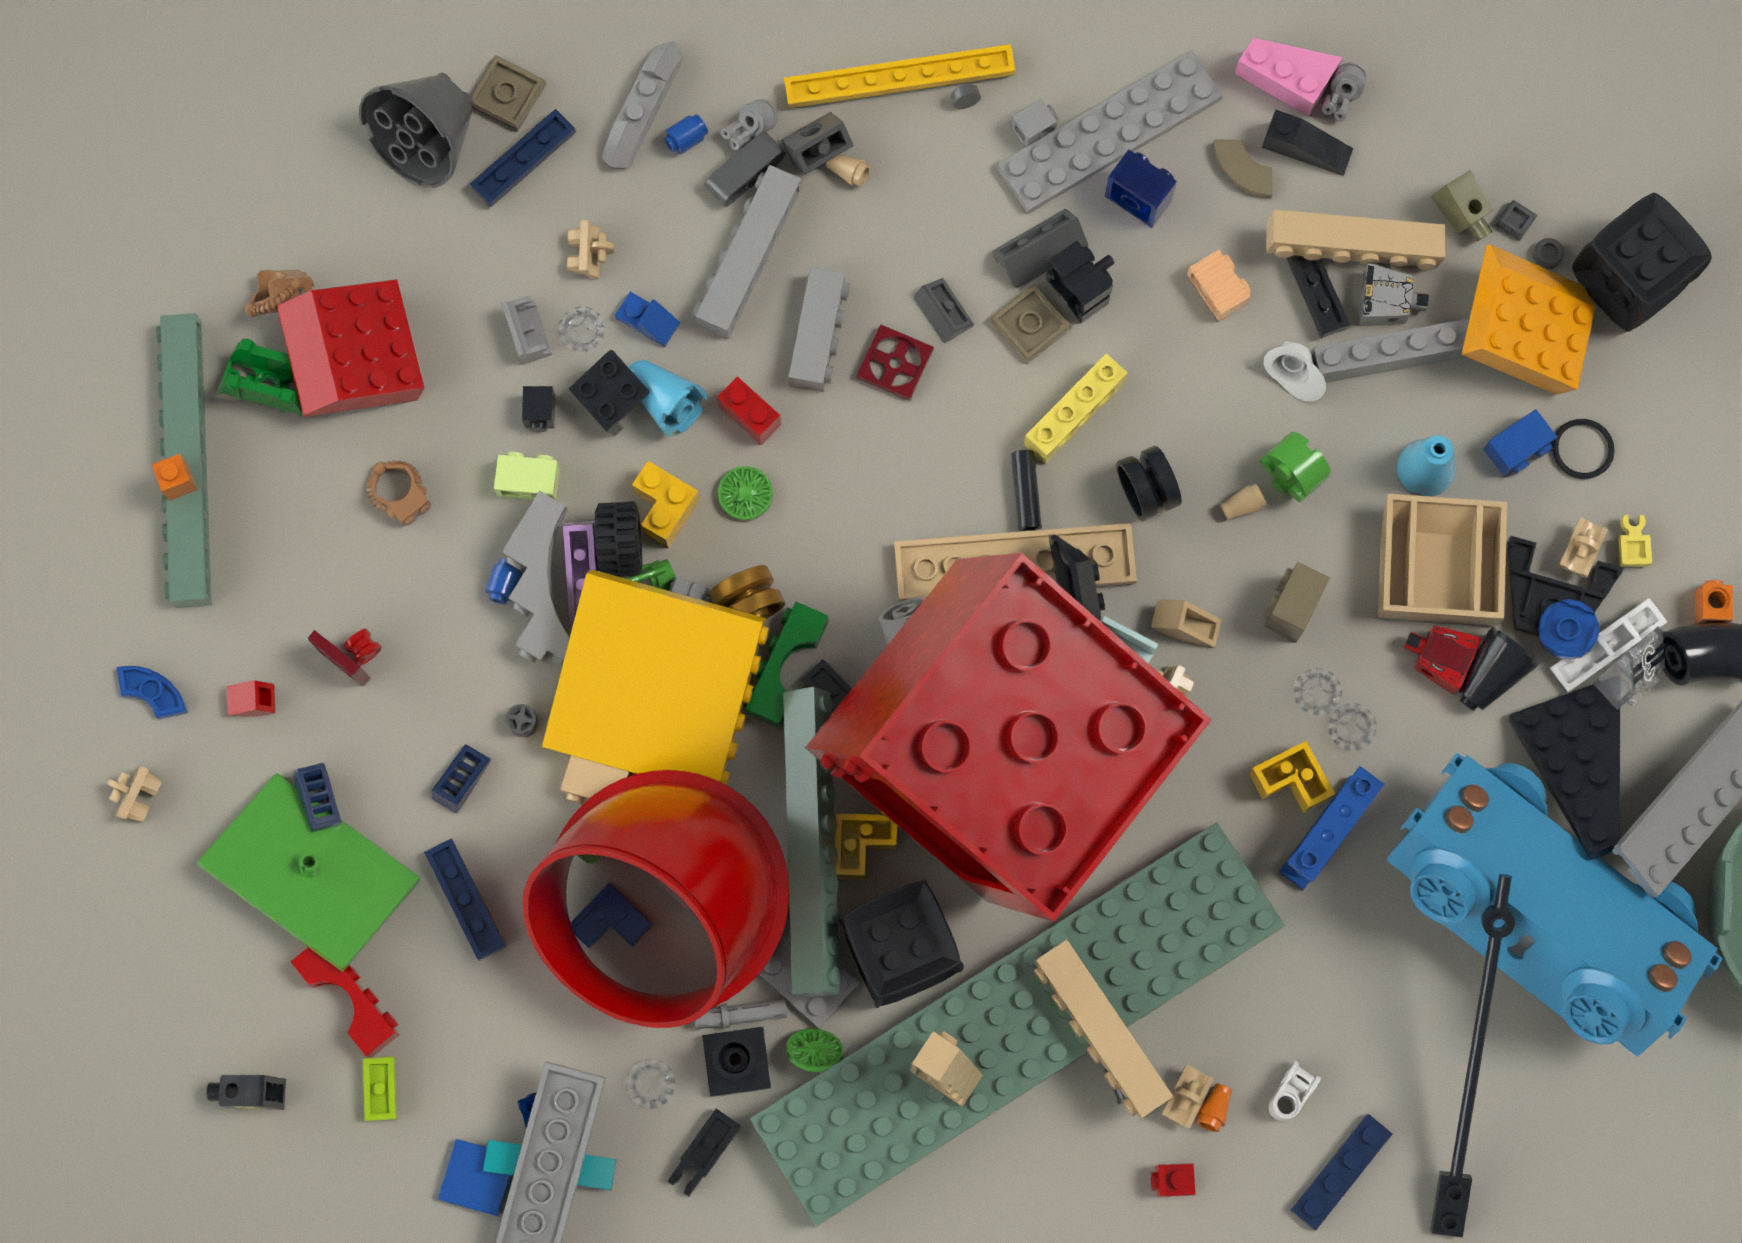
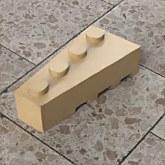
M933 1031L912 1062L911 1073L963 1107L983 1075L961 1049L956 1047L958 1041L944 1031H941L939 1035Z

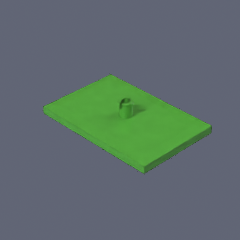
M278 773L269 780L197 862L200 868L342 972L345 971L420 881L418 875L343 821L341 825L312 832L297 787ZM317 802L311 803L312 806L320 805ZM326 811L323 813L315 814V818L331 815L330 811Z

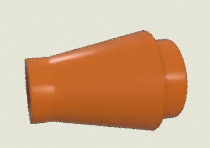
M1216 1083L1200 1107L1196 1123L1206 1130L1219 1132L1220 1128L1224 1127L1226 1123L1232 1090L1225 1085Z

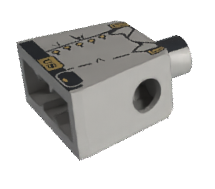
M1368 263L1363 273L1358 325L1405 324L1410 316L1411 309L1427 310L1429 294L1413 292V276Z

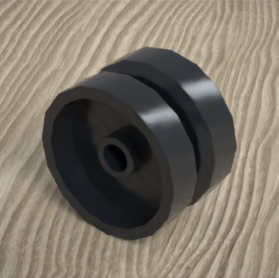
M1154 445L1142 450L1140 462L1133 456L1117 461L1116 468L1121 486L1139 520L1145 521L1157 516L1158 505L1166 511L1181 505V493L1174 472L1158 446Z

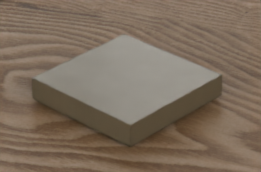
M495 55L471 95L474 102L471 108L519 131L546 86V81Z
M1035 283L990 317L992 325L1026 364L1072 329V325Z

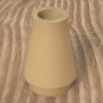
M844 155L834 157L827 161L825 165L827 169L833 171L853 187L856 185L863 186L869 177L871 169L865 160Z
M1247 484L1226 502L1220 504L1227 520L1261 511V507L1267 505L1257 484L1252 486Z

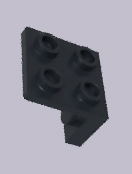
M609 350L568 388L603 429L614 436L623 429L619 421L650 392L613 350Z

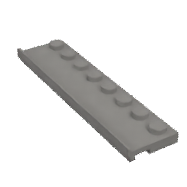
M1742 701L1612 850L1615 855L1620 854L1630 866L1628 871L1650 898L1659 896L1742 799Z

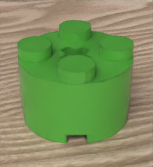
M1291 432L1259 460V463L1273 477L1272 485L1280 494L1284 495L1287 492L1297 502H1301L1329 477L1328 475L1331 473L1326 459L1317 448L1311 451L1306 446L1309 442L1308 439L1297 432Z

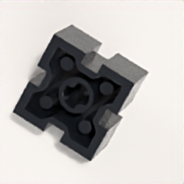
M1076 240L1049 260L1046 280L1059 297L1062 296L1066 301L1067 307L1078 321L1083 323L1109 304V294L1112 292L1113 279L1107 269L1114 265L1115 262L1110 255H1106L1093 264L1095 257L1092 251L1087 246L1082 247L1078 240Z

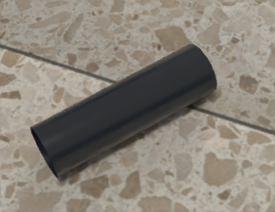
M1033 450L1015 451L1011 453L1018 529L1019 531L1039 530L1042 528L1035 454Z

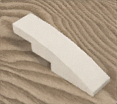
M1648 598L1600 632L1597 643L1589 653L1577 659H1562L1550 669L1567 692H1569L1665 625L1667 620L1651 599Z

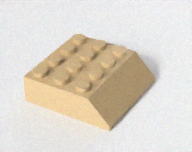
M1387 494L1380 536L1377 618L1497 626L1504 619L1507 502Z

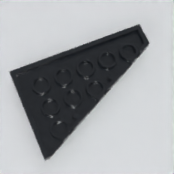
M1618 675L1510 714L1509 722L1590 860L1612 853L1614 846L1620 840V678Z

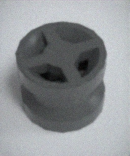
M517 704L508 710L506 723L514 735L528 737L537 730L538 718L530 706Z

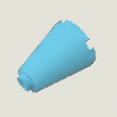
M647 360L636 361L630 365L629 368L650 391L641 401L666 435L672 437L674 436L672 432L677 430L683 433L694 424L703 411V408L700 406L702 398L705 401L707 400L706 391L701 386Z
M1438 435L1419 439L1408 444L1402 450L1397 463V474L1401 484L1413 494L1416 493L1430 497L1439 495L1449 488L1456 475L1454 449L1450 440Z

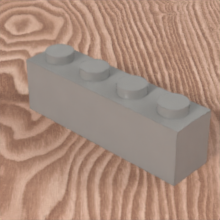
M810 267L788 376L789 386L824 392L825 383H831L833 366H830L829 362L831 355L836 356L839 338H834L836 327L842 328L844 311L840 310L842 300L847 301L850 283H845L844 272Z

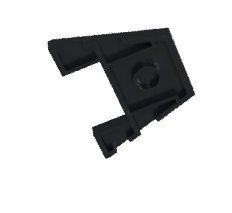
M1511 535L1508 538L1507 544L1514 630L1539 637L1540 617L1547 607L1561 602V600L1581 601L1595 613L1622 574L1624 568L1597 561L1594 565L1588 589L1530 572V567L1537 543Z

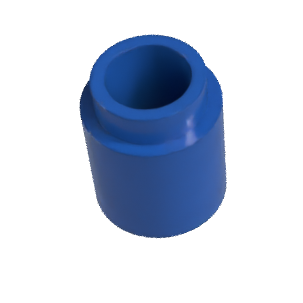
M695 114L692 117L688 115L665 130L666 137H664V141L671 152L674 153L676 151L681 155L702 142L704 136L708 134V129L699 115Z
M499 558L498 564H494L485 590L490 595L489 599L503 605L507 601H512L509 599V596L522 577L521 570L507 563L505 558Z

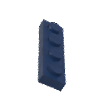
M557 109L553 110L471 182V188L492 207L576 133L575 128Z
M451 838L425 851L424 853L477 960L481 961L506 948L453 839Z
M1366 1114L1290 1211L1314 1231L1317 1230L1393 1133L1370 1114Z

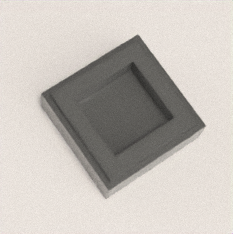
M1512 200L1496 226L1520 241L1538 215L1517 201Z

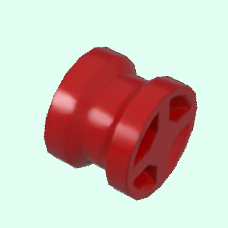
M366 628L353 634L343 645L347 652L355 656L354 661L359 666L368 663L382 649L378 642H374L370 638L371 633Z

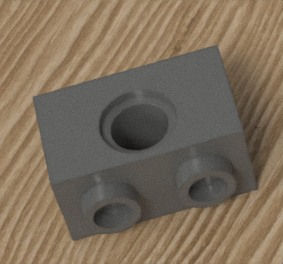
M831 111L782 139L792 164L804 175L854 146L843 121Z

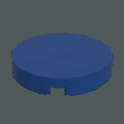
M1571 599L1561 600V602L1547 607L1540 617L1538 627L1539 639L1546 651L1556 658L1566 660L1581 658L1589 653L1597 643L1600 631L1599 622L1593 610L1581 601Z

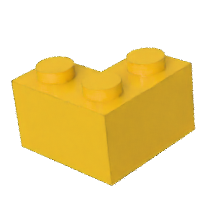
M647 461L632 484L634 494L653 505L642 522L641 527L644 534L669 548L700 500L699 492L650 461Z
M1307 741L1253 767L1248 773L1262 800L1290 787L1303 813L1329 801L1335 795Z
M836 814L835 847L838 853L836 877L837 879L865 880L866 850H896L897 825L885 815Z

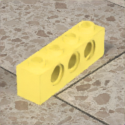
M1106 353L1025 435L1024 446L1029 450H1033L1035 456L1046 464L1125 384L1128 372Z

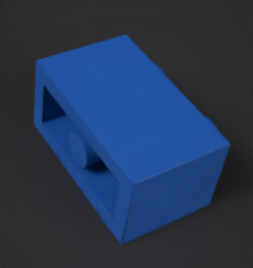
M1535 409L1488 441L1483 450L1504 477L1511 472L1517 475L1530 465L1528 460L1534 456L1540 459L1553 450L1551 444L1555 441L1557 435L1537 409Z

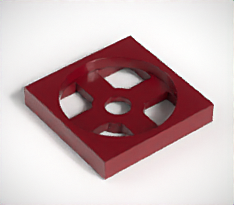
M880 324L858 371L857 379L911 401L934 351V347ZM894 339L899 341L895 351L889 354L877 349L879 344L885 340ZM910 346L919 352L921 359L919 367L907 362L905 358ZM898 358L901 361L900 367L892 368L890 366L891 359ZM872 360L884 365L885 372L881 381L875 377L871 370L870 363ZM902 373L914 378L906 384L892 386L896 376Z
M314 630L309 635L308 641L316 650L359 685L365 686L370 680V677L361 666Z

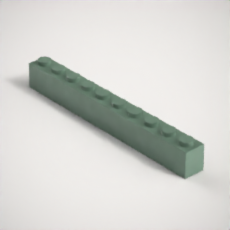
M196 313L160 316V326H156L157 342L161 343V354H157L158 370L162 371V382H158V395L160 400L163 399V410H159L160 427L164 428V438L160 439V452L162 456H165V459L180 454L187 461L198 489L172 500L162 495V510L167 515V524H163L162 533L163 539L167 542L168 553L163 555V563L169 577V582L164 584L166 599H169V602L176 608L212 605L202 322Z
M809 687L783 692L792 995L808 998L840 994V984L842 981V974L839 968L841 944L838 939L840 913L837 908L839 883L836 877L838 853L835 847L837 823L834 817L836 793L833 787L832 770L824 769L820 765L821 761L805 748L831 716L832 700L829 691L817 687Z

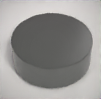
M973 84L962 85L951 94V100L956 109L969 108L981 99L978 87Z
M1552 238L1542 239L1533 250L1535 263L1545 269L1556 267L1564 256L1562 245Z

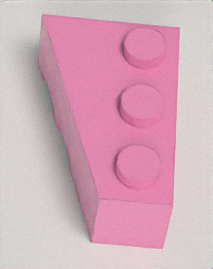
M1253 38L1238 61L1235 75L1303 114L1310 116L1332 81L1343 57Z

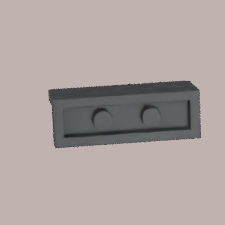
M1064 209L996 248L992 253L995 260L1005 268L1012 286L1019 288L1048 271L1049 260L1076 240H1078L1082 247H1088L1089 244L1079 219L1069 210Z

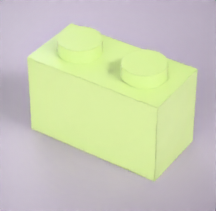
M507 452L506 455H498L494 484L497 496L534 500L540 490L556 500L560 474L558 461L553 460L554 458L549 455H536V458L524 457V454L518 452Z

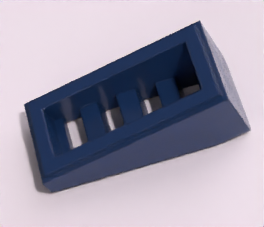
M465 744L431 790L432 799L454 813H458L491 762V759ZM465 758H468L469 760L478 764L477 768L475 769L474 767L465 763ZM460 768L471 776L467 778L457 771ZM454 779L464 786L460 788L451 783V780ZM445 790H448V791H450L451 793L455 794L456 797H454V796L450 795L449 793L445 792Z
M319 763L295 770L294 781L311 831L314 832L341 825L342 821L325 764ZM322 788L323 790L321 792L313 794L308 793V791ZM323 800L327 801V803L316 806H312L311 804ZM326 811H330L331 815L315 818V814L323 813Z

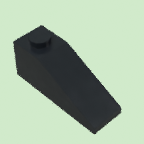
M1276 109L1262 145L1264 149L1342 176L1345 174L1354 149L1306 120Z

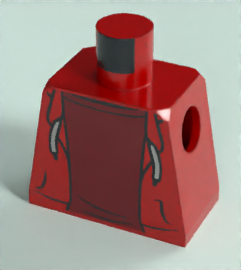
M1433 626L1426 638L1410 632L1403 648L1419 654L1414 665L1416 671L1455 695L1462 686L1482 638L1440 626Z

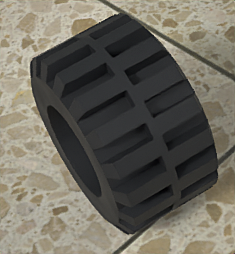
M635 501L598 503L595 509V543L600 572L617 577L636 576L641 573L643 562L639 509Z

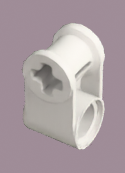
M1295 1060L1283 1076L1280 1086L1269 1102L1270 1115L1278 1121H1287L1295 1117L1316 1089L1321 1077L1311 1075L1299 1067V1062ZM1280 1098H1285L1291 1103L1292 1109L1289 1114H1283L1279 1111L1277 1102Z

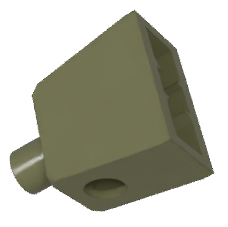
M1471 170L1448 183L1431 196L1456 232L1460 233L1469 228L1477 242L1492 233L1484 217L1493 210Z

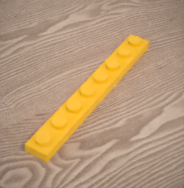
M1011 44L784 77V84L789 109L1015 75L1016 70Z

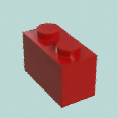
M738 376L717 396L719 407L760 445L781 426L780 414Z

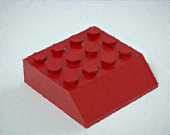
M397 279L311 290L277 305V312L303 417L418 401L425 387Z

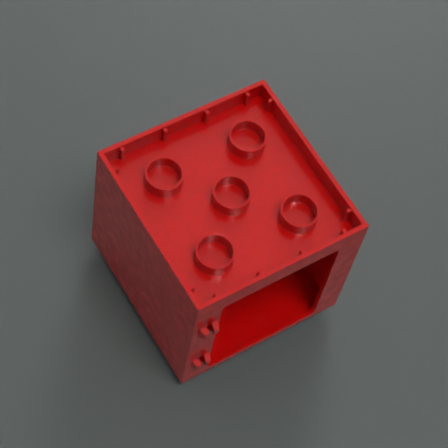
M1023 553L957 559L805 748L821 761L820 765L824 769L832 770L831 775L835 778L840 777L986 902L1055 922L1212 719Z

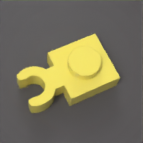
M1624 515L1621 518L1620 525L1626 535L1618 537L1620 567L1651 566L1650 535H1642L1641 533L1646 524L1644 515L1637 517V526L1630 525L1628 515Z

